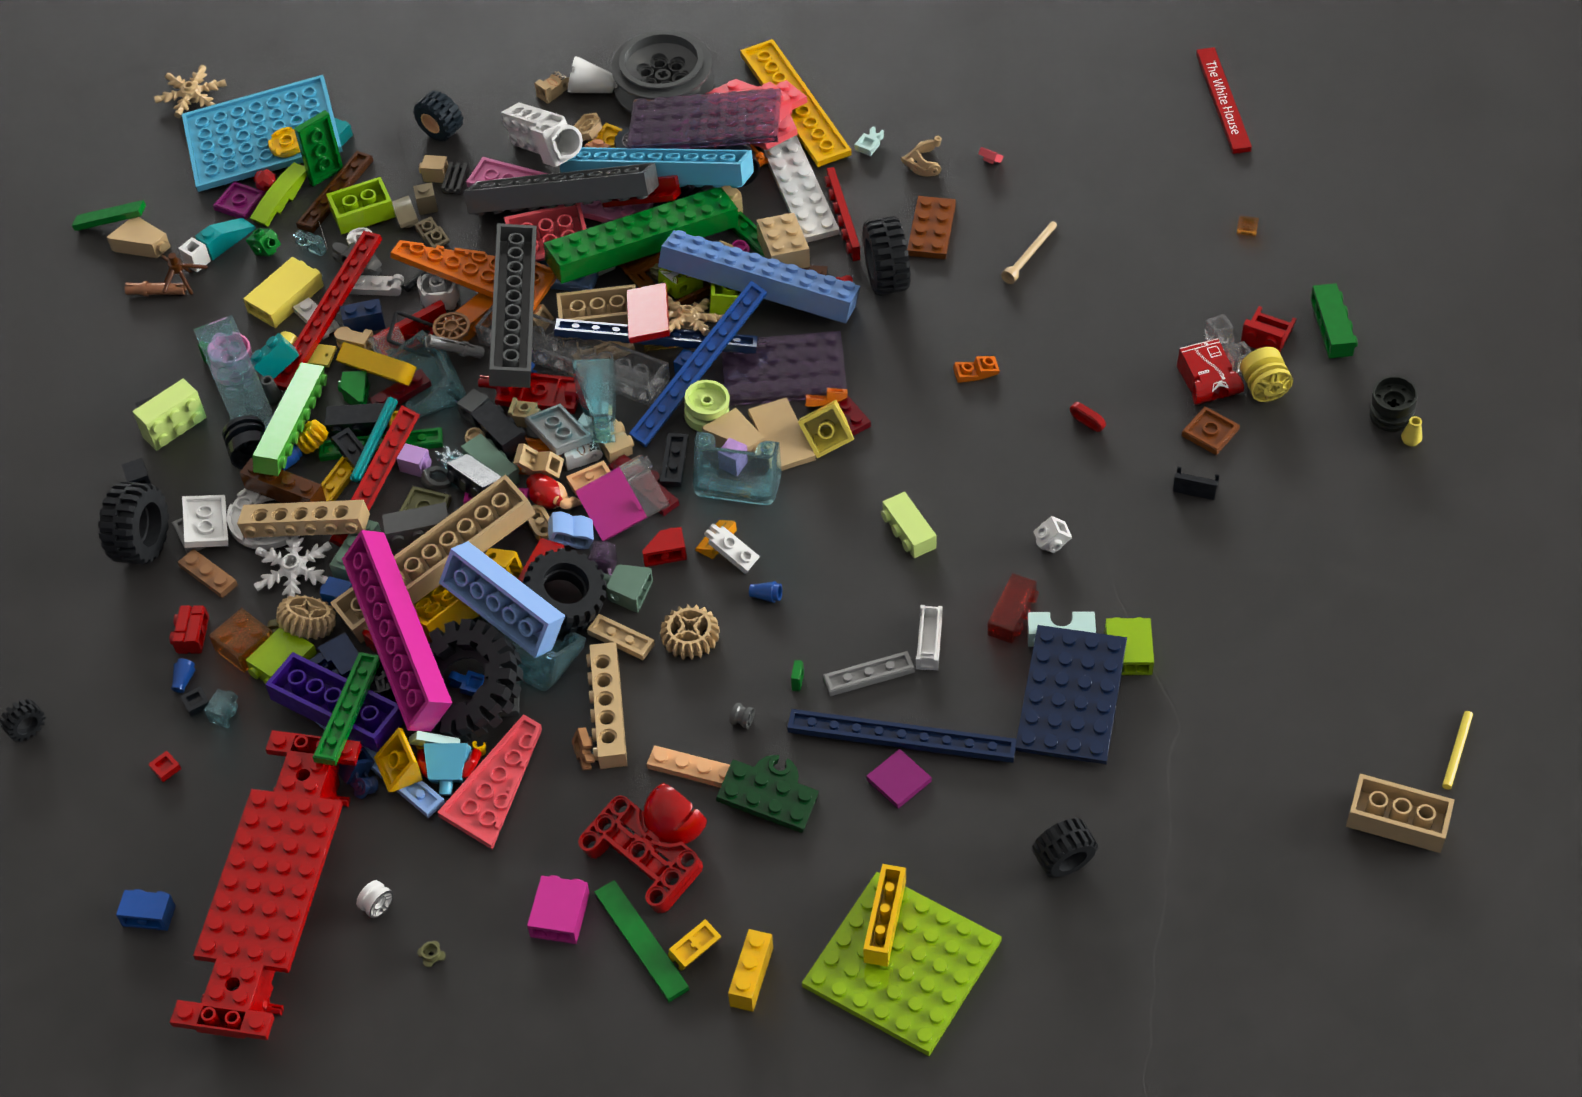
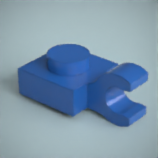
M468 670L465 676L451 671L448 680H450L449 686L460 688V693L473 696L478 688L483 685L484 675Z

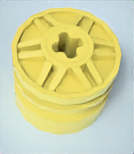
M1274 347L1258 348L1250 352L1240 363L1239 369L1253 398L1259 402L1276 400L1286 394L1292 387L1293 378L1279 350Z

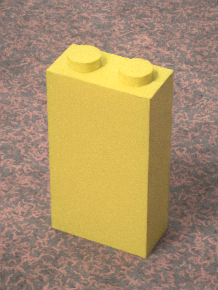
M291 257L243 298L247 312L274 328L278 327L294 313L293 306L308 297L311 298L324 286L322 274L316 268L313 269L306 265L302 260L299 261Z

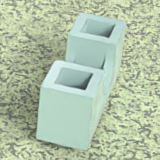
M1028 612V647H1034L1038 625L1096 633L1095 612H1072V621L1067 626L1055 625L1051 621L1050 612Z

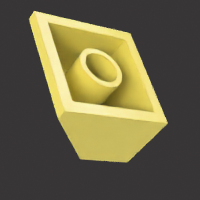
M837 400L801 417L798 421L817 458L854 440L847 419Z

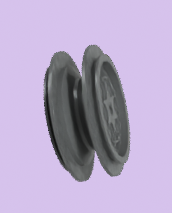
M661 30L636 36L617 50L611 64L612 76L618 85L617 88H614L617 101L628 112L646 119L668 120L688 115L706 103L705 93L712 91L714 87V78L711 71L712 57L709 49L696 37L679 31Z

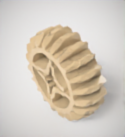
M306 595L288 596V598L282 599V602L277 607L276 622L281 629H284V632H289L291 636L296 635L299 638L304 637L307 640L313 638L316 640L318 637L324 638L325 635H330L331 631H333L336 623V612L332 606L328 605V602H322L320 598L316 599L313 596L307 597Z
M687 604L686 608L682 609L679 606L677 612L671 610L670 616L665 615L664 622L661 624L660 637L668 653L673 652L675 657L681 655L683 660L686 656H689L693 660L694 656L698 655L701 658L703 652L709 654L710 648L715 649V642L719 640L720 629L718 621L711 611L707 612L705 607L699 609L697 604L694 608H690ZM677 628H679V630H677V633H676L675 635H673V633L675 632V630H676ZM706 629L705 634L701 636L702 631Z

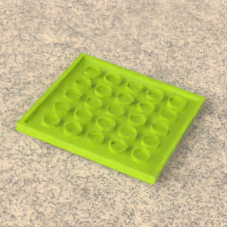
M876 872L802 981V987L923 1054L930 1056L1002 941V936L905 886L888 967L864 963L863 948L880 873Z

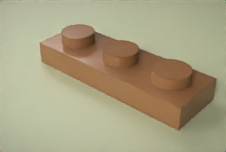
M192 549L178 561L180 568L221 598L225 597L238 585L236 579L195 549Z

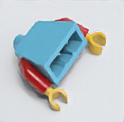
M477 741L472 742V750L468 743H424V747L416 746L418 751L416 761L422 775L428 778L431 783H439L440 796H452L453 783H463L465 778L469 777L481 756L486 754V743L484 742L481 747H477Z

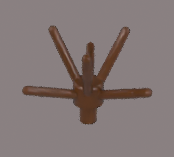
M170 253L168 257L162 255L161 258L168 262L169 266L163 282L165 285L162 292H167L173 275L179 274L190 295H193V291L182 272L183 269L191 273L192 270L190 268L207 269L208 266L182 263L175 253Z

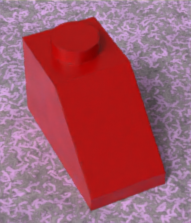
M681 527L668 528L657 533L642 550L645 567L687 560Z

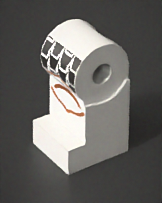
M592 438V442L562 454L567 470L598 461L603 456L599 443L595 438Z

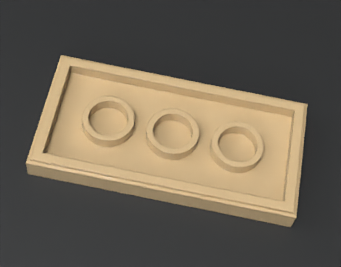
M787 397L748 409L755 428L765 438V449L776 472L816 460V456L798 423V419Z

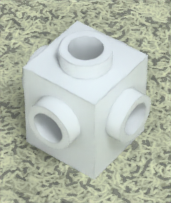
M1053 516L1041 523L1033 531L1037 539V545L1042 550L1052 553L1060 550L1063 545L1072 539L1066 522Z

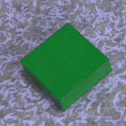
M795 660L791 675L792 691L800 692L804 677V664L801 660Z

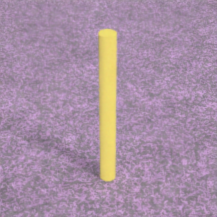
M1464 711L1442 787L1447 790L1452 788L1473 713L1470 711Z

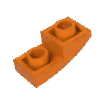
M976 356L974 362H955L953 366L957 382L977 381L992 377L1000 372L995 356Z

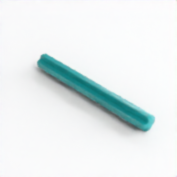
M387 398L350 476L351 481L361 482L396 408L397 399Z

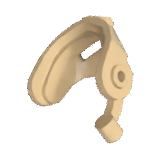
M935 136L934 140L921 141L911 152L901 157V161L917 175L928 177L940 174V165L937 162L926 161L921 153L934 150L935 146L939 147L942 138Z

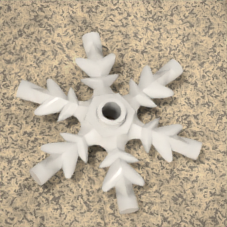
M291 536V539H285L290 547L285 549L290 553L282 557L281 552L277 555L273 547L270 548V552L258 547L255 554L265 557L262 562H272L271 566L279 564L280 569L278 571L270 570L272 574L261 575L263 580L254 583L256 590L259 591L266 585L270 589L275 581L279 584L282 576L288 578V581L283 584V586L287 587L282 595L288 594V596L295 597V593H301L297 587L301 583L296 580L301 575L305 576V581L309 578L313 585H316L317 581L325 584L328 577L321 575L325 570H314L316 567L307 568L306 563L308 561L316 562L314 558H324L325 555L322 553L332 549V546L327 541L318 548L316 543L311 551L307 549L304 556H299L298 552L303 548L299 546L304 538L298 539L299 536Z

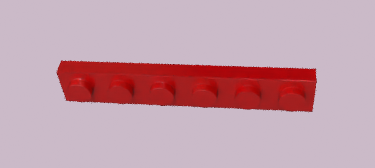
M827 168V176L824 177L826 188H829L830 201H834L832 203L834 214H838L837 223L838 227H842L841 235L843 241L846 240L847 254H851L853 261L860 260V244L835 168Z

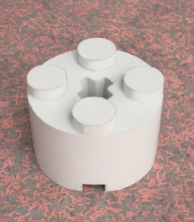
M428 272L422 277L421 275L418 277L417 286L422 305L425 308L439 300L445 304L446 310L456 308L460 298L458 284Z

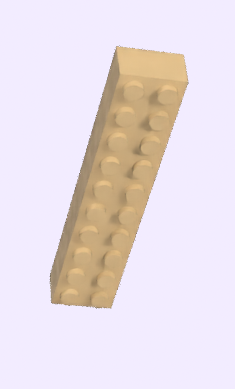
M506 474L394 556L413 604L440 585L439 581L451 548L469 541L484 553L536 514L529 500ZM351 587L330 603L344 623L362 643L365 641L362 632L369 629L353 587Z

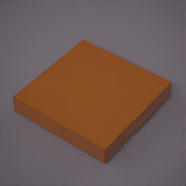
M1205 406L1183 429L1181 436L1217 455L1239 431L1240 425Z

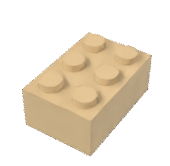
M794 213L757 220V238L765 258H774L785 264H795L799 268L810 267V249Z

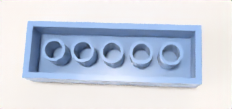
M469 541L451 548L439 584L534 658L551 651L565 615Z

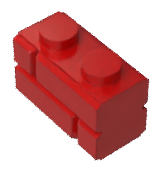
M181 605L178 614L174 615L175 630L170 633L169 639L170 644L173 645L178 654H188V652L199 654L202 652L209 621L208 612L203 605H193V607Z

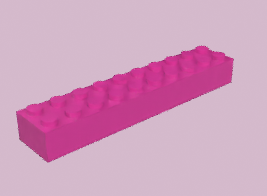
M361 530L343 556V564L407 730L431 732L451 706V697L384 532Z

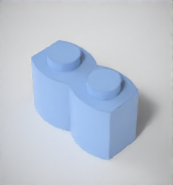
M562 511L552 512L548 520V540L564 544V546L569 545L576 549H589L594 540L593 520L582 515L572 516Z

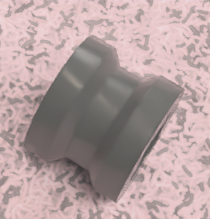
M737 702L731 711L730 724H740L743 728L749 729L754 719L755 708H746Z

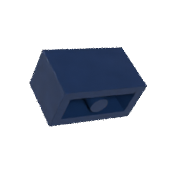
M379 298L340 306L344 327L362 333L365 329L372 331L386 329Z

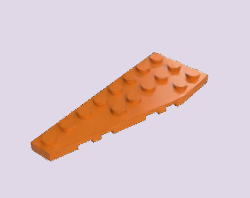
M400 240L391 251L392 259L493 298L495 256L487 255L484 251L462 248L448 250L440 245H437L436 248L426 247L424 243ZM535 262L533 313L557 279L550 267Z

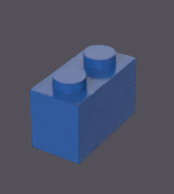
M134 889L133 891L124 890L116 916L121 925L125 927L168 931L176 905L171 895L163 891L153 893L145 892L141 889Z

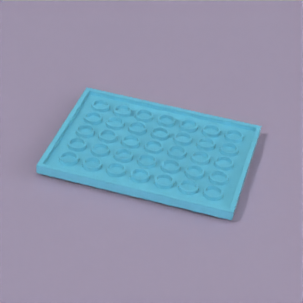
M324 76L312 77L183 113V124L197 191L200 192L254 177L260 170L268 169L275 171L289 167L293 162L297 164L304 163L301 152L287 158L274 156L269 149L268 140L272 138L271 135L275 131L285 127H292L294 129L324 110L330 115L339 152H343Z

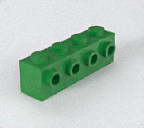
M1337 283L1313 285L1310 300L1328 358L1353 356L1354 349L1358 346L1357 336L1353 335L1352 332L1353 324L1348 319V308L1343 304L1342 291H1339Z

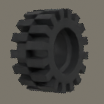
M21 699L19 704L14 702L12 703V708L9 706L6 708L7 713H2L1 716L3 718H0V726L16 742L17 740L23 742L24 738L27 741L30 739V735L33 737L37 735L35 732L37 730L41 731L40 725H44V720L46 719L44 712L30 699L25 701Z

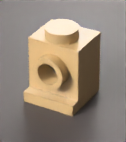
M513 397L508 410V416L510 415L513 418L517 427L527 428L525 417L540 412L541 409H538V404L535 402L519 401L516 397Z

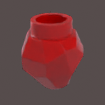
M268 169L260 170L254 176L256 188L265 192L277 180L276 174Z

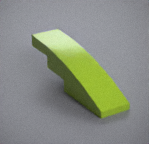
M293 162L269 188L250 219L269 227L275 214H281L288 200L293 202L307 177L305 166Z

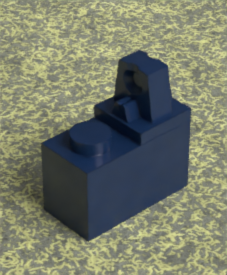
M343 633L318 646L319 653L310 661L348 678L359 652L346 633Z

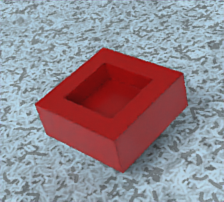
M165 751L148 764L162 782H165L182 769L168 751Z

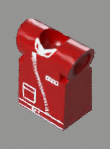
M1218 338L1179 349L1177 368L1192 392L1194 405L1239 394L1244 391L1243 381L1239 374L1232 370V365Z

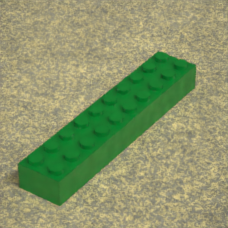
M722 187L712 188L544 242L545 261L560 283L563 284L661 252V246L674 230H681L692 236L706 237L737 227L738 208Z

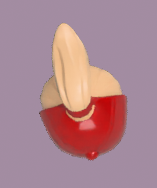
M534 473L527 478L526 485L529 488V497L536 505L550 510L558 507L572 509L582 504L580 499L572 496L569 498L565 487L547 475Z

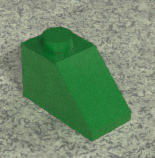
M342 372L341 380L338 381V390L342 392L344 401L349 405L368 404L370 383L367 372Z

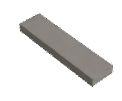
M908 651L823 674V680L829 695L834 696L915 673V668Z

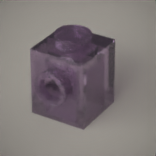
M594 541L589 561L594 560L598 564L597 570L601 569L603 573L612 575L618 560L614 543Z

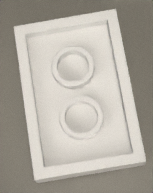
M225 495L182 496L185 548L228 546Z

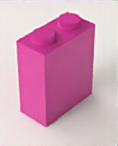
M555 875L549 877L541 876L527 924L530 937L577 944L590 896L588 883L580 879H562Z

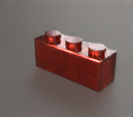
M1012 573L988 621V636L1009 643H1013L1015 637L1020 636L1023 629L1022 622L1024 619L1027 620L1028 612H1031L1030 606L1032 603H1036L1039 591L1036 590L1037 581Z

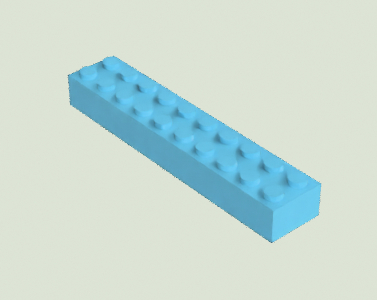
M581 147L576 156L560 165L561 172L655 163L658 177L677 175L680 187L694 185L695 187L713 185L715 188L723 186L739 188L745 184L754 172L752 150Z

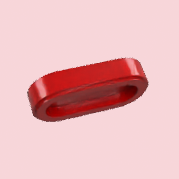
M1075 402L1070 407L1071 415L1092 430L1101 432L1106 427L1104 418L1084 404Z

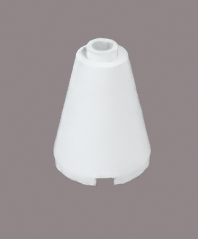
M574 57L573 68L568 82L569 93H613L614 88H617L618 85L611 72L580 57Z

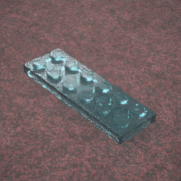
M230 315L193 329L230 419L233 420L243 415H252L259 417L264 422L265 428H267L274 414L233 316Z

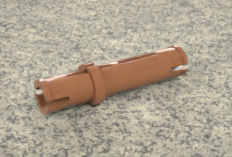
M148 281L125 283L126 295L186 294L184 292L186 291L184 283H170L166 293L162 292L165 283H148Z

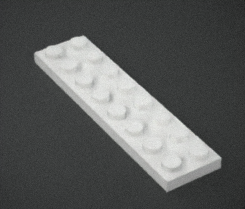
M797 135L768 150L761 148L768 160V166L789 213L795 214L806 242L840 235L839 227Z

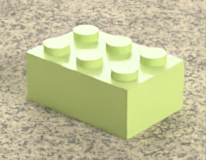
M184 378L132 411L142 437L156 451L207 418L198 392Z

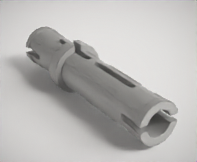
M428 334L425 339L426 347L454 352L462 357L471 356L481 359L484 356L485 350L483 346L472 345L468 341H455Z

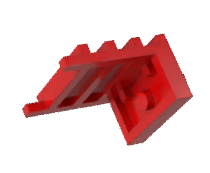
M1258 306L1252 319H1246L1243 324L1241 344L1255 349L1274 347L1280 352L1286 340H1288L1297 318L1293 317L1291 322H1287L1261 313L1263 307Z

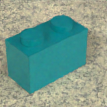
M278 333L270 337L266 345L260 350H256L249 360L253 368L263 377L271 376L274 379L299 354L296 348Z

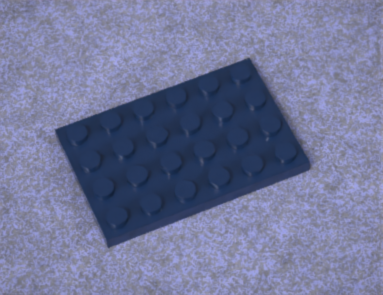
M1043 625L1037 626L1015 751L1107 765L1127 637Z

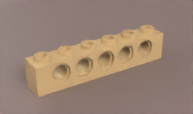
M364 500L243 505L237 525L244 538L360 533L361 530H366L370 513Z
M616 642L590 645V654H586L587 667H591V672H587L589 686L593 685V690L589 691L590 704H594V709H590L591 722L596 725V728H592L593 742L597 741V747H593L595 761L599 760L600 769L628 766Z

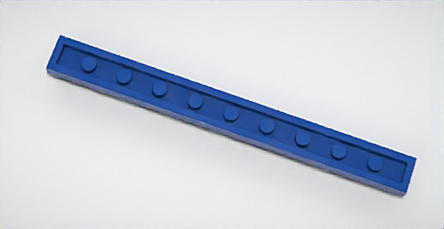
M753 281L748 283L630 431L629 435L632 439L645 448L684 400L688 387L701 379L766 297L767 291Z

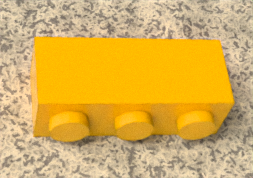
M752 929L748 930L728 992L730 1007L754 1011L773 951L772 934Z

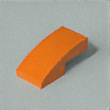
M827 388L826 396L806 394L805 406H824L834 400L839 402L847 398L848 391L847 389Z

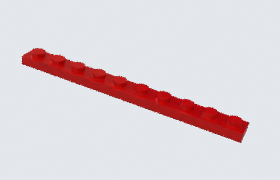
M363 231L295 341L293 346L296 348L299 356L273 379L280 390H287L301 362L308 363L339 312L340 306L344 304L383 240L380 234Z

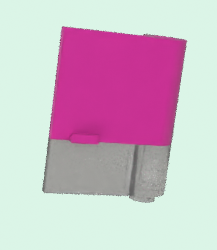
M641 454L575 491L589 518L593 520V525L603 542L670 505L650 470L653 465L648 456L643 458Z

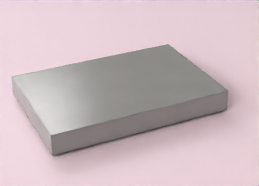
M561 404L525 417V424L556 455H561L592 442V435Z

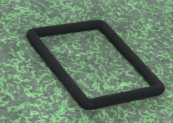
M396 310L388 332L387 342L424 357H431L433 351L431 347H429L428 353L391 340L397 315L433 328V323Z

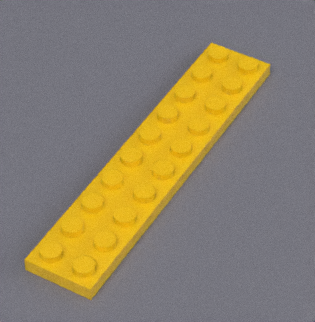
M773 39L740 50L741 57L761 86L768 82L777 85L787 80L807 96V103L793 109L790 115L797 127L799 141L817 167L852 155L849 145Z

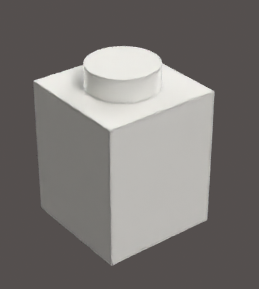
M193 237L178 248L183 263L207 265L211 261L206 245ZM190 268V269L194 270L195 272H198V271L201 270V269H197V268Z

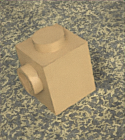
M424 156L423 162L419 164V173L422 174L424 182L443 183L448 168L447 156Z

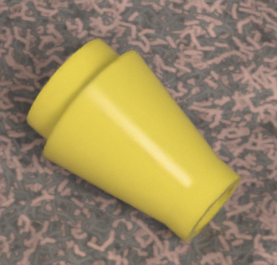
M1413 416L1409 419L1407 426L1401 434L1405 445L1416 446L1422 441L1421 418Z

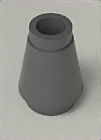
M264 376L261 379L262 399L269 405L277 404L281 400L282 392L271 376Z

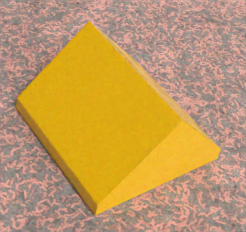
M398 727L374 756L388 792H395L422 781L413 751L403 729Z

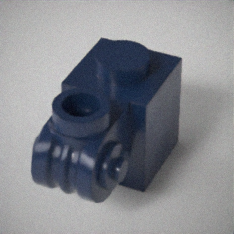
M363 746L356 766L339 764V775L346 784L352 786L354 789L353 794L360 799L366 798L368 794H373L378 789L377 778L374 776L368 777L375 761Z

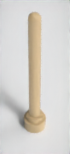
M1050 222L1018 261L1001 273L1004 282L1013 284L1018 279L1019 270L1057 227L1056 222Z

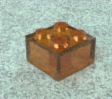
M241 608L214 630L209 637L215 651L244 673L249 669L246 659L272 635V632L263 623Z

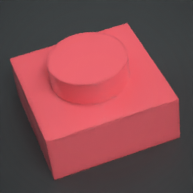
M983 147L980 148L978 153L984 156V161L994 164V161L1001 163L1004 157Z

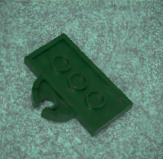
M779 755L766 756L759 760L755 767L733 759L718 792L716 801L803 833L819 791L798 783L799 774L794 763L787 759L785 761V770L779 771L774 768V765L778 764Z

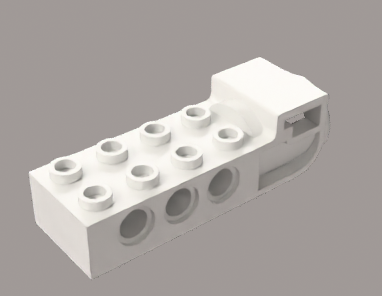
M520 102L501 112L503 125L510 134V142L514 146L540 154L544 164L557 167L576 156L582 147V134L576 127L567 124L565 117Z

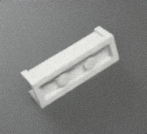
M920 605L916 669L938 671L943 606Z

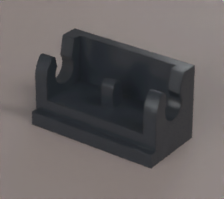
M1177 467L1173 492L1215 500L1219 484V474H1215L1214 480L1181 473L1182 467Z

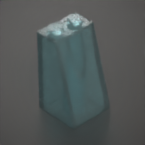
M572 360L576 393L594 442H616L617 385L614 360Z

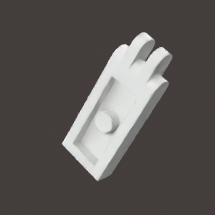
M711 524L704 533L709 539L708 543L744 574L749 571L760 557L723 526L719 528L717 525Z

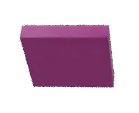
M234 181L215 202L213 207L215 211L247 220L266 193L265 191Z
M899 749L866 776V780L899 809L932 782V777Z

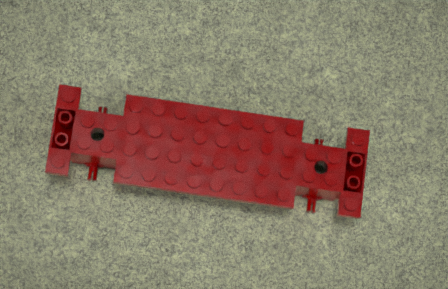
M272 730L265 750L269 755L286 757L273 791L251 789L193 954L195 960L214 962L215 965L205 994L201 997V1003L177 1000L170 1020L172 1027L192 1029L199 1033L240 1039L247 1037L268 1040L275 1018L273 1014L282 1015L284 1011V1005L270 1003L273 991L272 980L275 971L290 972L342 807H349L350 797L337 795L340 784L339 764L356 766L362 748L360 741L347 740L338 763L334 766L316 763L313 760V755L321 740V736ZM238 987L236 990L230 991L232 988Z

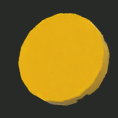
M285 127L275 131L271 135L272 138L268 140L269 149L274 156L287 158L300 152L295 130L292 127Z

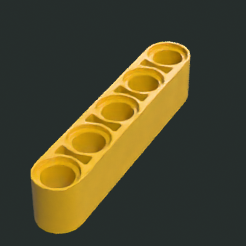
M346 342L342 343L336 361L406 386L410 385L417 368L407 362Z

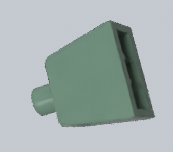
M619 564L615 567L612 575L603 573V580L607 584L608 600L638 613L653 583L651 568Z

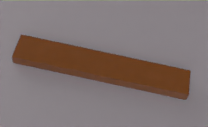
M356 151L297 221V228L314 233L331 213L326 194L354 185L374 161L373 156Z

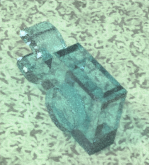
M297 230L293 234L294 237L298 238L295 243L299 246H306L308 251L319 256H323L327 252L324 240L319 235L309 232L305 234L301 230Z
M446 445L443 446L445 452L439 453L435 451L436 459L441 462V466L447 469V462L464 455L457 449L451 452L450 447Z

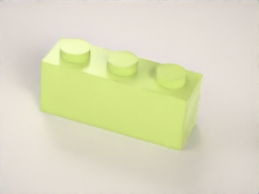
M905 491L882 501V518L891 525L895 537L901 539L906 552H910L913 558H916L936 549L937 535Z

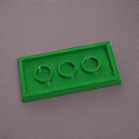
M326 110L294 128L310 185L316 186L343 168L330 115Z

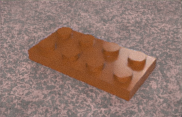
M918 196L907 249L909 256L946 259L956 199Z

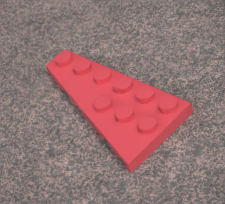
M523 714L437 812L438 816L493 850L541 734V724Z

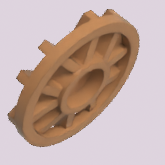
M458 312L445 313L439 316L433 323L435 336L455 341H462L463 337L468 336L470 330L469 319L464 314Z

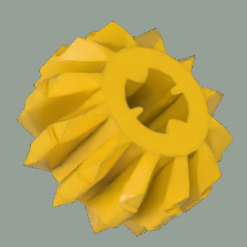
M316 419L308 421L304 426L303 432L299 433L296 445L303 453L309 454L324 444L329 432Z

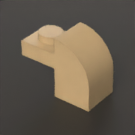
M523 443L518 444L513 463L521 467L523 473L530 476L534 473H542L553 479H559L564 459L551 451L538 452Z

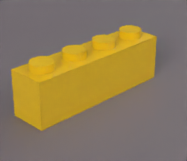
M882 864L863 948L864 963L888 967L906 885L905 867Z

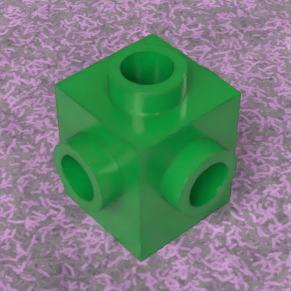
M258 228L246 239L254 254L258 256H271L281 245L277 234L272 229Z

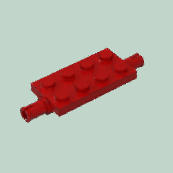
M531 373L530 388L489 386V376L480 375L478 379L479 388L496 389L495 404L510 407L513 397H516L519 401L537 403L538 409L541 410L561 404L570 414H575L580 399L598 401L599 388L583 387V378Z

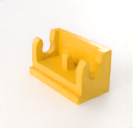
M705 919L669 948L668 957L672 962L675 960L679 965V970L682 971L721 939V935Z

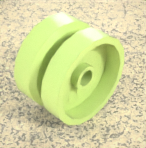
M701 380L691 384L686 390L684 397V418L686 423L692 429L703 432V426L729 412L730 396L728 390L722 384L713 380Z

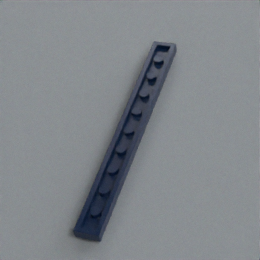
M556 319L554 336L630 343L628 324ZM674 329L670 336L637 343L697 349L706 336L702 335L700 331ZM735 334L723 352L756 354L758 336Z
M791 709L787 727L788 733L1014 763L1017 741L1015 738Z

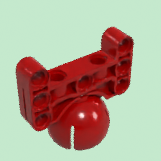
M662 783L651 791L646 799L644 810H641L625 796L619 795L614 797L581 834L578 843L584 853L594 859L600 857L609 846L615 849L654 881L646 892V902L655 912L665 913L703 869L700 858L685 844L694 841L701 835L706 827L707 819L699 810L694 809L691 811L693 806L690 801L668 784ZM627 806L625 811L619 813L620 808ZM607 824H611L608 830H603ZM626 827L631 829L635 834L633 835L630 831H628ZM596 841L592 848H588L591 842ZM645 850L641 857H636L638 852ZM659 853L662 854V855H663L665 858H667L669 861L667 862L666 860H664V859L659 855ZM689 860H694L691 866L685 867ZM679 878L676 884L670 885L672 879ZM658 896H663L659 903H654Z

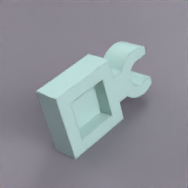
M873 126L870 128L869 135L864 133L854 144V150L871 156L880 146V140L884 138V130L876 133V129Z

